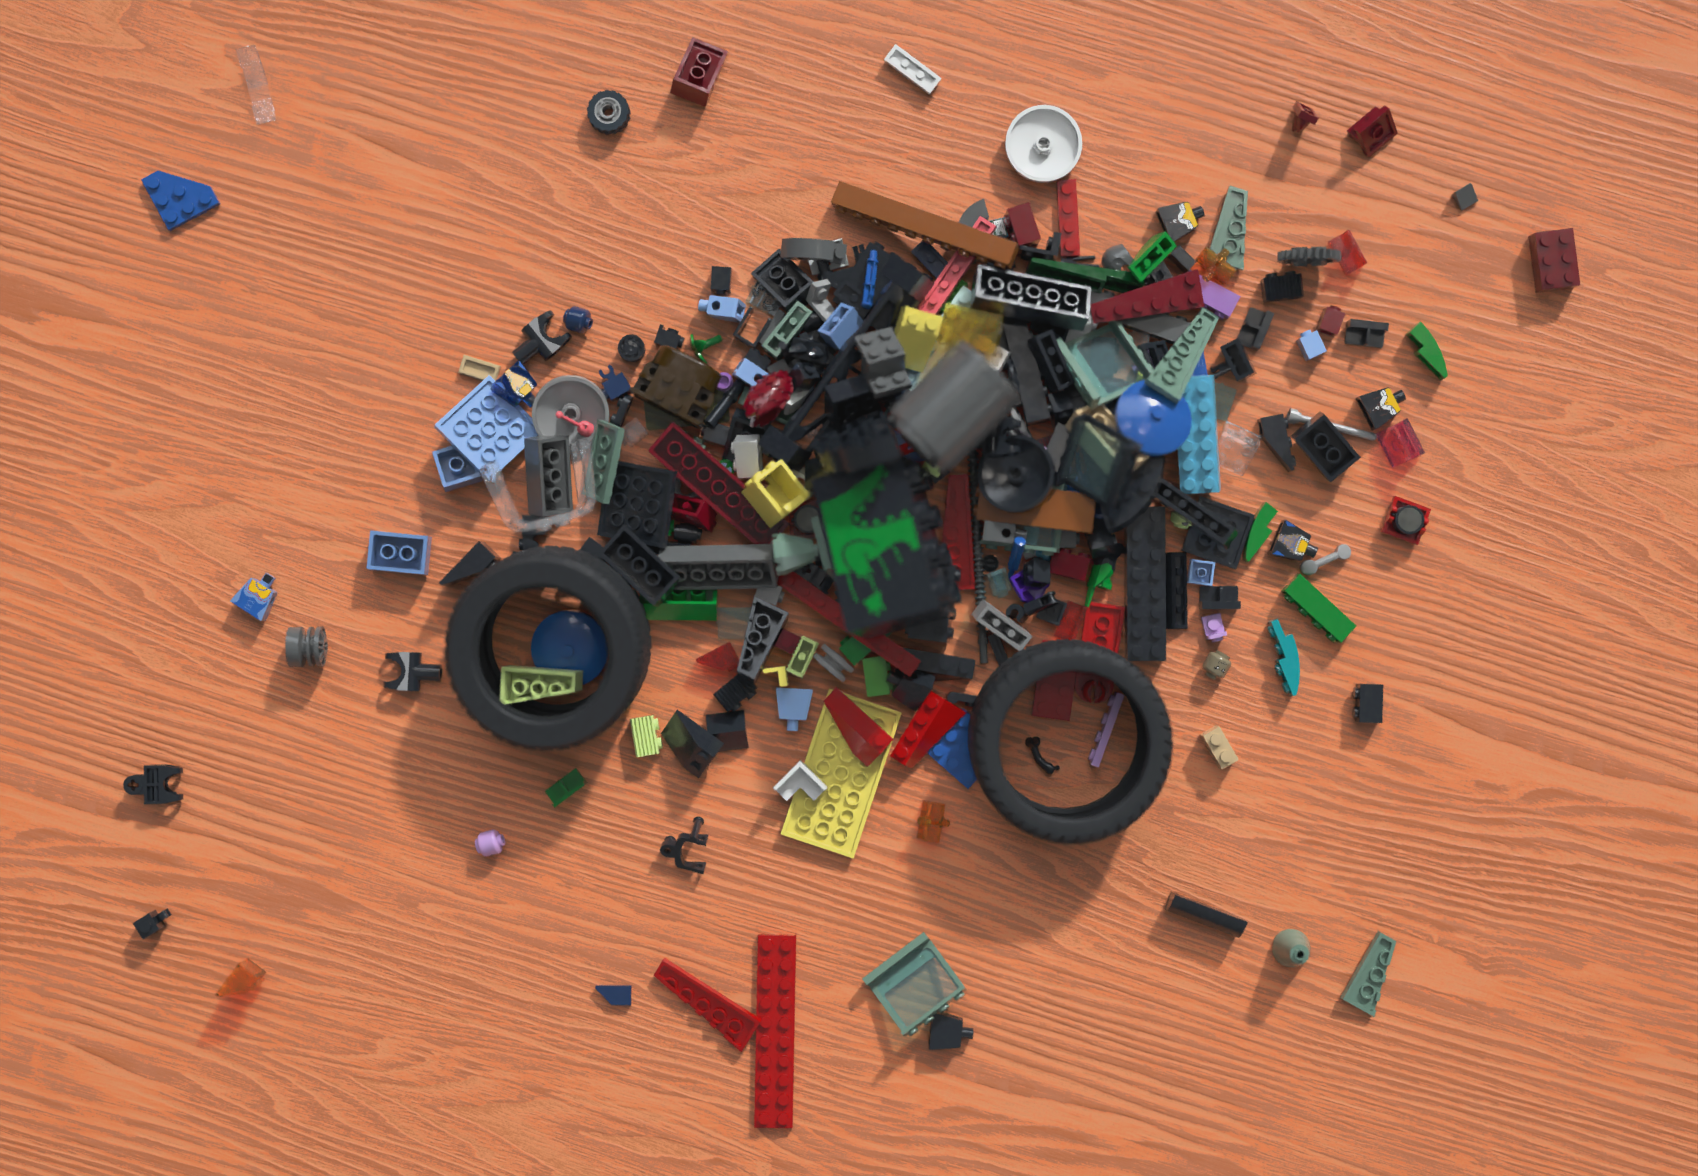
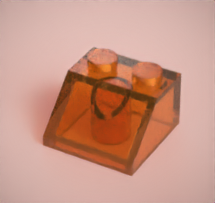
M247 958L238 963L215 995L222 997L243 994L250 990L254 991L256 987L258 988L264 982L265 978L263 976L266 971Z

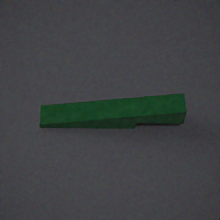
M1038 258L1031 259L1027 270L1029 275L1089 286L1091 291L1101 293L1103 288L1126 293L1143 287L1145 281L1144 279L1139 283L1134 275L1128 271Z

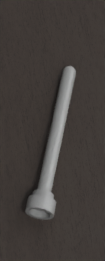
M1290 408L1286 418L1289 424L1294 425L1295 423L1299 424V422L1306 423L1312 417L1301 415L1298 410ZM1333 423L1340 433L1372 441L1377 439L1375 433Z

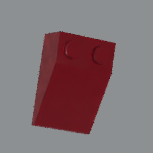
M692 37L673 78L670 93L706 107L728 51Z

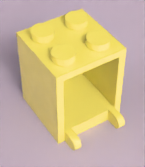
M782 459L777 463L772 461L761 472H757L744 484L746 488L742 491V494L770 528L810 497V493L803 487ZM764 479L769 484L765 489L760 484Z

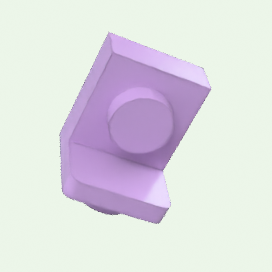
M1216 613L1201 617L1206 640L1211 639L1212 642L1223 640V636H1226L1227 632L1224 630L1221 614Z

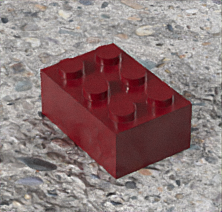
M1573 228L1535 232L1528 236L1536 293L1571 289L1580 285Z

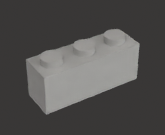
M984 599L972 612V616L978 622L1019 651L1023 650L1032 638L1026 629Z

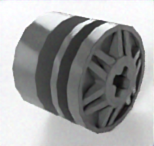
M323 626L316 627V630L314 627H309L307 634L303 627L288 628L285 652L289 667H303L306 659L310 667H314L315 664L318 667L325 665L328 642Z

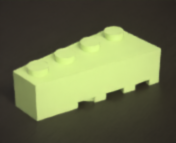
M516 665L501 667L500 700L505 704L580 691L583 684V671Z

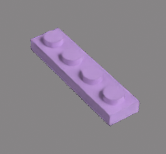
M1115 692L1114 695L1109 697L1107 705L1110 707L1108 713L1103 714L1101 724H1103L1102 730L1097 732L1094 740L1097 744L1095 749H1091L1088 756L1090 765L1099 768L1124 698L1123 694Z

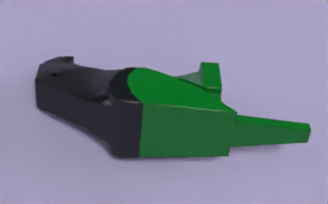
M1117 542L1115 553L1092 559L1094 564L1089 583L1086 586L1088 590L1085 607H1089L1096 587L1111 590V577L1116 568L1117 558L1121 554H1125L1123 544Z

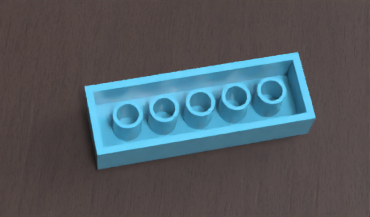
M1214 375L1191 376L1182 395L1189 405L1192 425L1187 439L1178 448L1180 491L1185 494L1220 492L1221 482Z

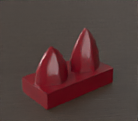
M1296 101L1293 106L1295 116L1292 131L1297 130V133H1299L1310 123L1315 125L1319 119L1315 111Z

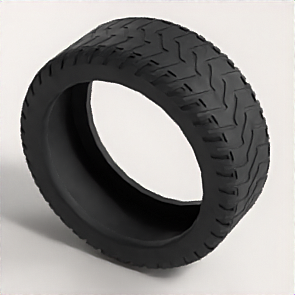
M1058 639L1041 642L1015 653L990 675L979 691L970 714L968 748L970 761L981 788L995 809L1009 823L1035 838L1048 842L1084 844L1111 837L1125 830L1151 807L1159 796L1169 773L1168 770L1172 760L1171 754L1173 753V733L1170 725L1171 720L1166 710V705L1162 697L1159 696V691L1138 667L1104 646L1088 641ZM1078 671L1093 673L1114 682L1127 697L1135 715L1137 728L1136 751L1129 770L1119 784L1104 797L1087 805L1071 808L1048 807L1029 800L1015 790L1008 782L1002 769L999 743L1001 728L1006 714L1018 696L1034 682L1052 674Z

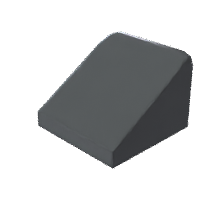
M1471 183L1452 194L1461 211L1478 201Z

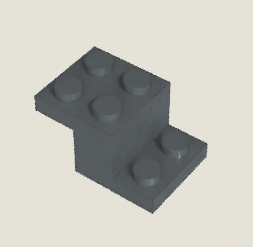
M891 327L854 337V343L861 354V372L875 399L912 389V382L905 371V352Z

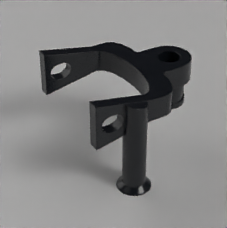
M695 817L691 834L681 833L677 841L673 836L665 837V841L662 842L660 847V853L665 857L674 858L675 865L678 868L704 874L706 862H687L682 855V846L685 842L706 847L709 834H699L701 825L704 824V819Z

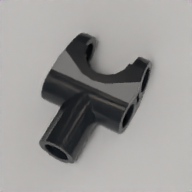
M551 310L536 317L521 330L528 340L512 351V353L522 365L538 353L545 361L549 360L572 338L569 332L556 338L547 335V324L554 316Z
M418 652L385 653V659H392V661H396L400 665L401 675L394 681L384 682L383 687L400 691H420V681H441L442 665L421 663L422 653Z

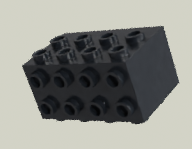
M946 566L945 571L948 581L955 580L956 583L960 582L961 570H958V566ZM956 615L906 628L905 634H908V638L949 643L950 639H953L954 628L951 626L952 620H955Z

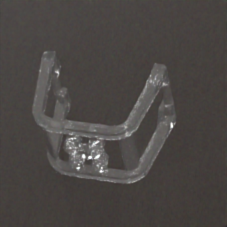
M584 438L569 444L575 477L577 506L573 511L532 522L523 521L519 517L508 493L497 461L487 463L479 469L500 517L508 529L515 532L537 529L538 533L552 529L551 525L553 524L556 525V528L568 525L570 520L582 517L593 509L596 497L590 439Z

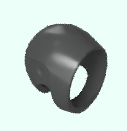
M1123 244L1108 248L1104 252L1101 264L1103 268L1121 270L1123 265H1130L1133 258Z

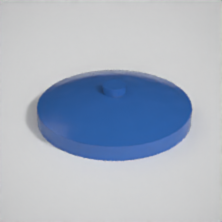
M1145 380L1136 382L1128 387L1117 401L1114 413L1117 430L1142 445L1141 454L1163 456L1172 453L1185 442L1191 430L1192 417L1187 401L1182 396L1176 404L1145 384Z
M562 610L545 618L536 628L531 642V655L536 667L582 670V685L598 676L608 658L606 638L601 625L590 615L577 610Z

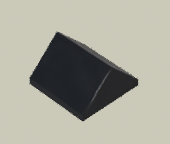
M744 710L735 711L734 713L731 711L706 715L707 731L724 743L718 752L749 748Z

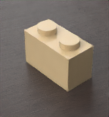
M1215 725L1200 734L1218 768L1224 769L1239 760L1220 726Z

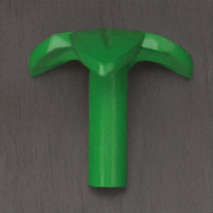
M691 334L690 345L692 350L695 351V356L701 362L707 364L708 362L703 358L702 352L722 342L721 335L719 334L706 341H694L693 334Z

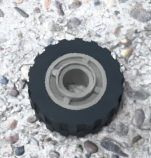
M614 90L600 91L592 96L588 103V119L599 133L614 135L627 127L631 111L626 99L620 93H616ZM607 109H613V113L610 116H605L604 113Z

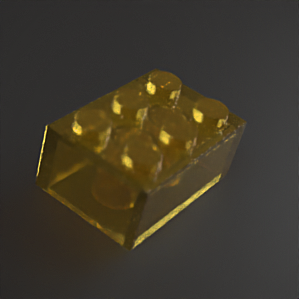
M946 303L937 341L939 344L953 347L959 340H963L980 354L996 357L1005 318L1002 315Z

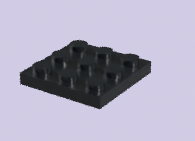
M1200 496L1198 503L1235 528L1238 535L1226 550L1194 526H1189L1181 551L1232 569H1237L1255 515Z

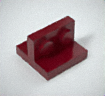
M1385 105L1380 109L1375 106L1347 130L1348 136L1361 145L1363 153L1367 157L1372 156L1398 134L1391 111Z

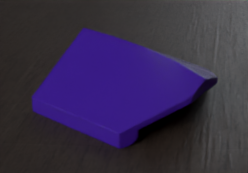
M1023 570L1008 578L1020 600L1025 603L1044 595L1050 585L1048 584L1041 589L1024 586Z

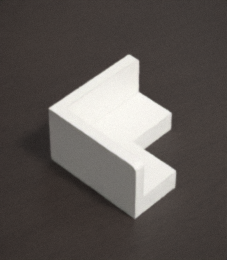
M800 760L773 789L787 801L801 788L814 801L828 787Z

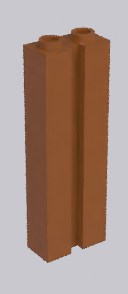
M977 485L976 497H979L978 505L975 504L973 515L976 516L978 521L1093 534L1097 502L1080 492L1052 489L1048 497L1034 509L1021 513H1010L1002 511L988 502L983 496L979 485Z

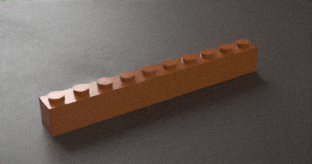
M839 181L831 200L835 210L839 213H851L856 219H868L873 225H885L887 229L893 232H898V230L905 232V235L910 238H922V241L927 244H939L944 250H956L961 256H973L981 263L987 264V262L994 264L996 268L1011 270L1019 250L1018 244L1010 240Z

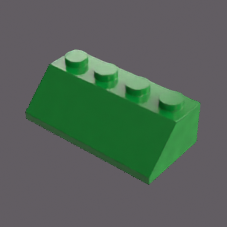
M718 589L673 590L659 607L653 606L641 594L639 596V601L643 603L647 613L645 616L648 620L717 621Z

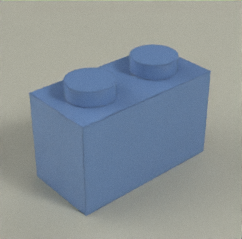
M841 303L819 328L818 333L826 344H830V347L840 350L843 344L860 328L864 321L854 307Z

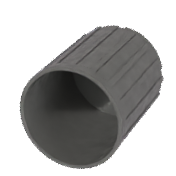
M959 340L890 411L891 415L887 418V421L894 430H898L901 438L933 469L937 466L939 468L938 472L944 475L965 458L1022 400L1011 384L987 359L968 343Z

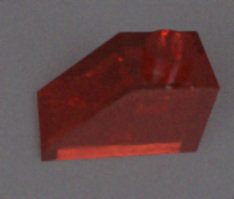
M731 641L696 659L697 663L722 671L727 669L728 672L738 668L740 660Z

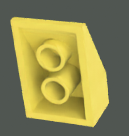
M901 306L894 333L905 352V368L923 373L938 337L943 319L942 316Z

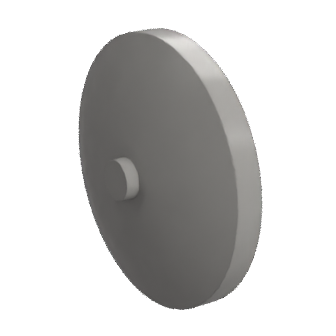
M565 375L550 380L539 390L532 406V421L538 435H569L570 452L585 450L592 446L597 419L609 422V406L604 393L595 383L580 376ZM561 411L563 415L578 423L581 421L592 423L594 425L593 433L589 437L580 435L577 431V426L562 418H556V412Z

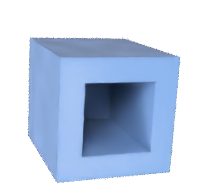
M1311 330L1305 331L1300 334L1301 338L1296 340L1305 361L1327 351L1317 330L1311 332Z

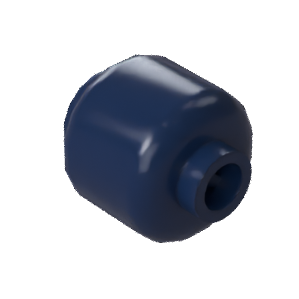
M577 306L567 309L563 316L566 328L580 334L590 329L593 324L590 311Z

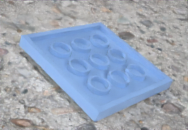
M490 375L434 425V428L488 482L524 449V438L538 436L532 418L502 387L495 383L496 381ZM497 388L501 397L497 395L495 392H493L491 389Z

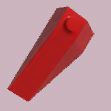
M837 687L823 701L852 753L867 767L894 740Z

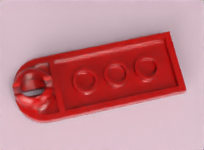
M1090 602L1089 607L1085 608L1081 641L1104 646L1119 654L1125 607ZM1078 671L1076 673L1075 691L1082 700L1091 703L1092 685L1095 686L1093 703H1102L1111 696L1114 688V682L1093 673Z

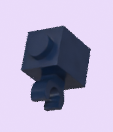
M608 365L610 369L609 374L605 375L602 370H599L600 376L608 379L602 383L604 388L601 390L606 399L610 398L614 402L621 396L630 393L631 386L622 372L615 375L613 367Z

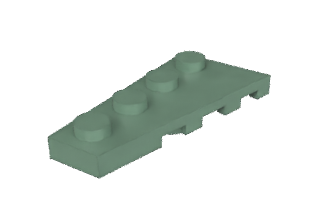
M1233 186L1228 187L1206 260L1241 271L1244 270L1248 191Z
M1377 931L1340 997L1375 1017L1377 1001L1380 1000L1382 984L1385 983L1387 976L1385 975L1387 966L1390 965L1394 952L1395 940Z

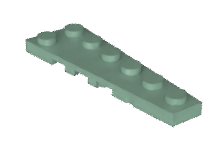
M1203 307L1144 383L1177 404L1186 389L1219 317Z

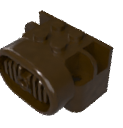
M661 345L653 361L647 363L642 372L639 373V378L635 386L630 388V392L634 397L702 431L703 425H705L704 420L715 406L714 392L722 379V375L707 364L673 347Z

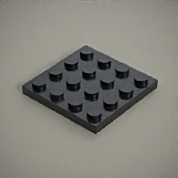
M618 461L609 504L601 503L597 535L612 538L625 525L646 545L667 548L678 471Z

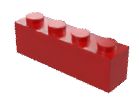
M931 691L917 710L890 757L912 769L929 752V749L935 743L937 744L942 739L941 737L948 730H951L956 725L955 723L967 713Z

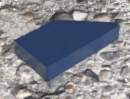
M596 985V990L611 1005L632 1004V985Z

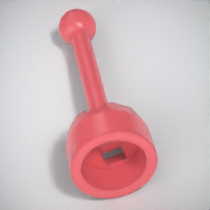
M561 411L556 412V418H562L577 426V431L580 435L589 437L593 433L594 425L588 421L578 423L563 415Z

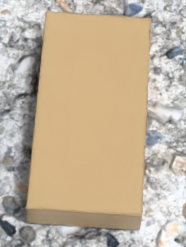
M464 355L458 373L482 381L490 375L497 382L501 366Z

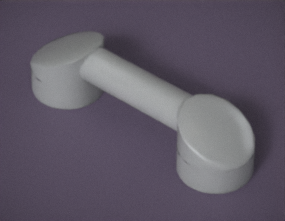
M1339 545L1334 553L1316 561H1303L1300 565V571L1304 575H1313L1323 565L1337 559H1348L1351 556V549L1348 545Z

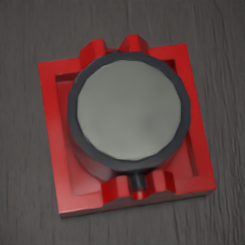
M1393 496L1381 532L1418 545L1421 536L1426 531L1425 527L1429 523L1428 517L1431 509L1398 496Z

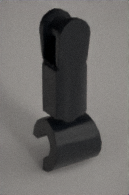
M1051 591L1025 603L1024 607L1018 604L1010 605L1006 610V616L1011 619L1017 618L1019 622L1024 623L1028 616L1059 604V601L1055 599V591ZM1048 599L1049 602L1047 604L1044 603V600Z

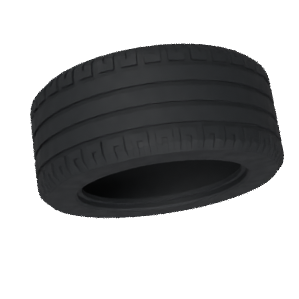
M539 546L514 553L486 569L463 591L453 608V613L450 614L447 624L448 630H446L444 643H446L444 659L447 661L445 666L447 676L451 680L450 685L453 692L457 694L458 697L456 698L462 708L465 707L466 713L473 721L476 720L479 723L478 725L486 732L489 731L492 733V736L501 741L505 740L510 745L516 747L523 746V749H540V751L569 749L570 746H579L601 735L621 717L633 702L648 672L651 658L650 648H652L651 635L649 633L651 630L649 620L645 616L647 613L643 603H640V597L635 589H632L629 586L630 583L611 565H607L606 561L597 556L593 557L588 552L580 549L575 550L571 547ZM546 588L569 594L589 608L602 627L608 650L606 672L598 690L582 700L568 704L552 705L535 700L505 704L500 700L501 671L498 668L493 653L492 634L496 617L503 604L511 595L524 590Z

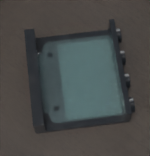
M1087 413L1076 416L1071 422V430L1065 441L1066 446L1060 456L1059 468L1055 472L1054 486L1067 484L1104 506L1103 515L1110 518L1120 513L1142 445Z

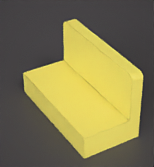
M786 666L762 669L763 673L778 671L780 687L789 685Z

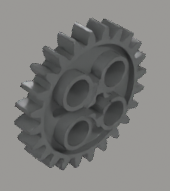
M1311 246V249L1295 247L1291 248V250L1277 253V262L1292 264V266L1308 267V264L1311 267L1324 266L1327 263L1341 261V251L1327 249V247Z

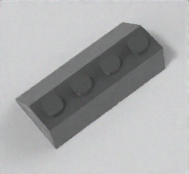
M569 435L524 438L529 515L544 517L572 512Z

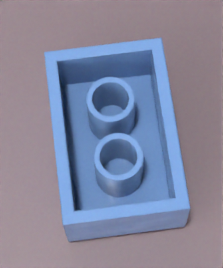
M370 531L366 569L428 575L432 537Z

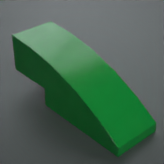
M1420 321L1405 335L1418 347L1413 354L1440 380H1443L1448 376L1442 352L1434 337Z
M1267 502L1262 503L1255 513L1243 549V560L1245 562L1251 560L1272 533V530L1267 525L1278 511Z

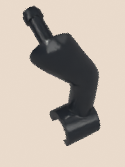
M1039 737L1026 738V746L1031 748L1034 760L1046 773L1053 774L1054 770L1060 769V766H1053V764L1047 762L1041 756L1037 747L1040 745Z

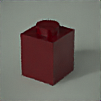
M1336 306L1326 307L1323 309L1316 330L1335 337L1339 333L1345 313L1341 312V308Z
M783 629L775 646L793 654L801 637Z

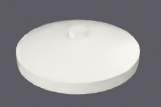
M1051 105L1033 106L1018 114L1010 124L1005 139L1006 155L1011 166L1022 177L1039 183L1057 181L1070 173L1077 164L1082 151V135L1076 121L1064 110Z

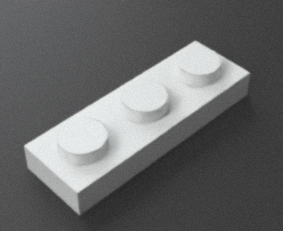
M896 44L884 59L887 64L929 95L941 81V77Z

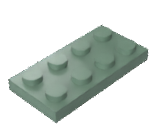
M597 419L582 489L583 495L600 503L609 504L625 429Z

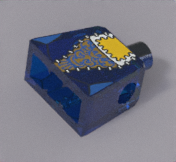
M518 360L494 382L490 390L513 407H517L524 401L532 408L535 399L532 392L536 388L537 383L521 361Z

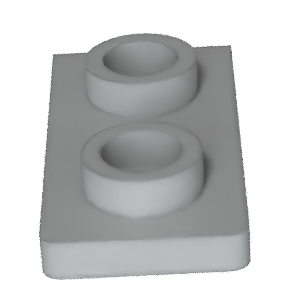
M828 279L812 282L806 297V301L824 322L835 311V308L826 299L831 286Z

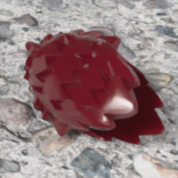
M781 369L778 372L762 376L763 379L757 380V384L749 388L750 391L743 403V409H746V416L748 419H751L750 426L752 428L758 425L764 427L771 421H774L781 411L784 410L787 402H789L793 394V384L791 382L793 378L789 377L787 370L783 371Z

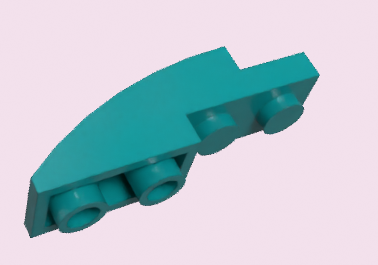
M1274 619L1268 622L1267 630L1270 637H1274L1276 641L1274 647L1277 654L1282 656V658L1275 660L1277 665H1274L1278 676H1282L1284 681L1282 687L1285 693H1289V696L1297 695L1300 680V662L1293 634L1284 635L1279 620Z

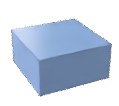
M1190 559L1187 583L1212 586L1215 562Z

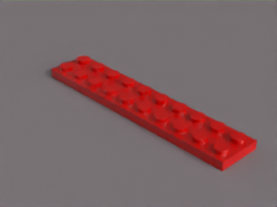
M758 934L756 1016L762 1020L756 1028L754 1128H793L796 935Z

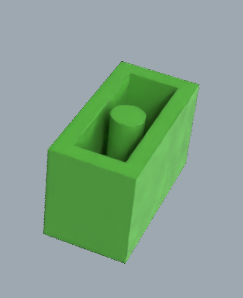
M881 656L862 658L867 697L890 694L893 685L885 681L888 675L887 671L891 670L890 663Z

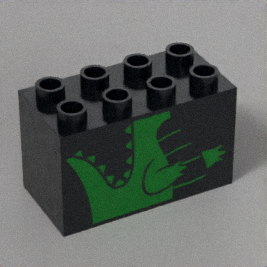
M904 455L899 456V459L892 463L885 461L861 468L851 474H848L847 471L836 472L811 480L846 632L866 639L956 615L954 604L961 603L958 585L955 580L948 581L945 571L946 566L952 565L950 550L946 542L939 543L935 530L943 527L942 516L937 505L930 506L926 493L934 489L931 473L928 467L921 468L918 461L913 462Z

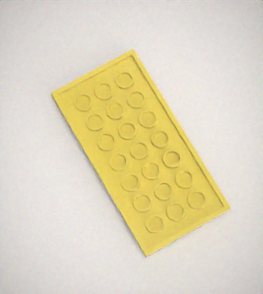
M829 688L828 693H827V696H828L834 689ZM844 693L894 738L902 712ZM824 703L804 764L828 788L814 801L799 788L793 795L781 835L854 859L892 742L867 767L852 753Z

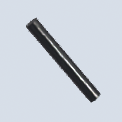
M781 341L778 346L785 361L789 363L793 358L790 357L791 354L786 343Z

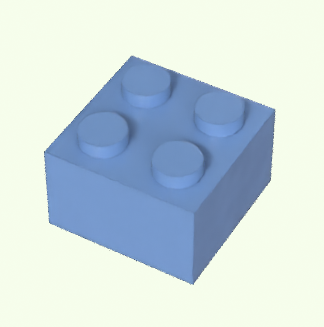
M453 446L432 452L445 492L482 481L481 474Z

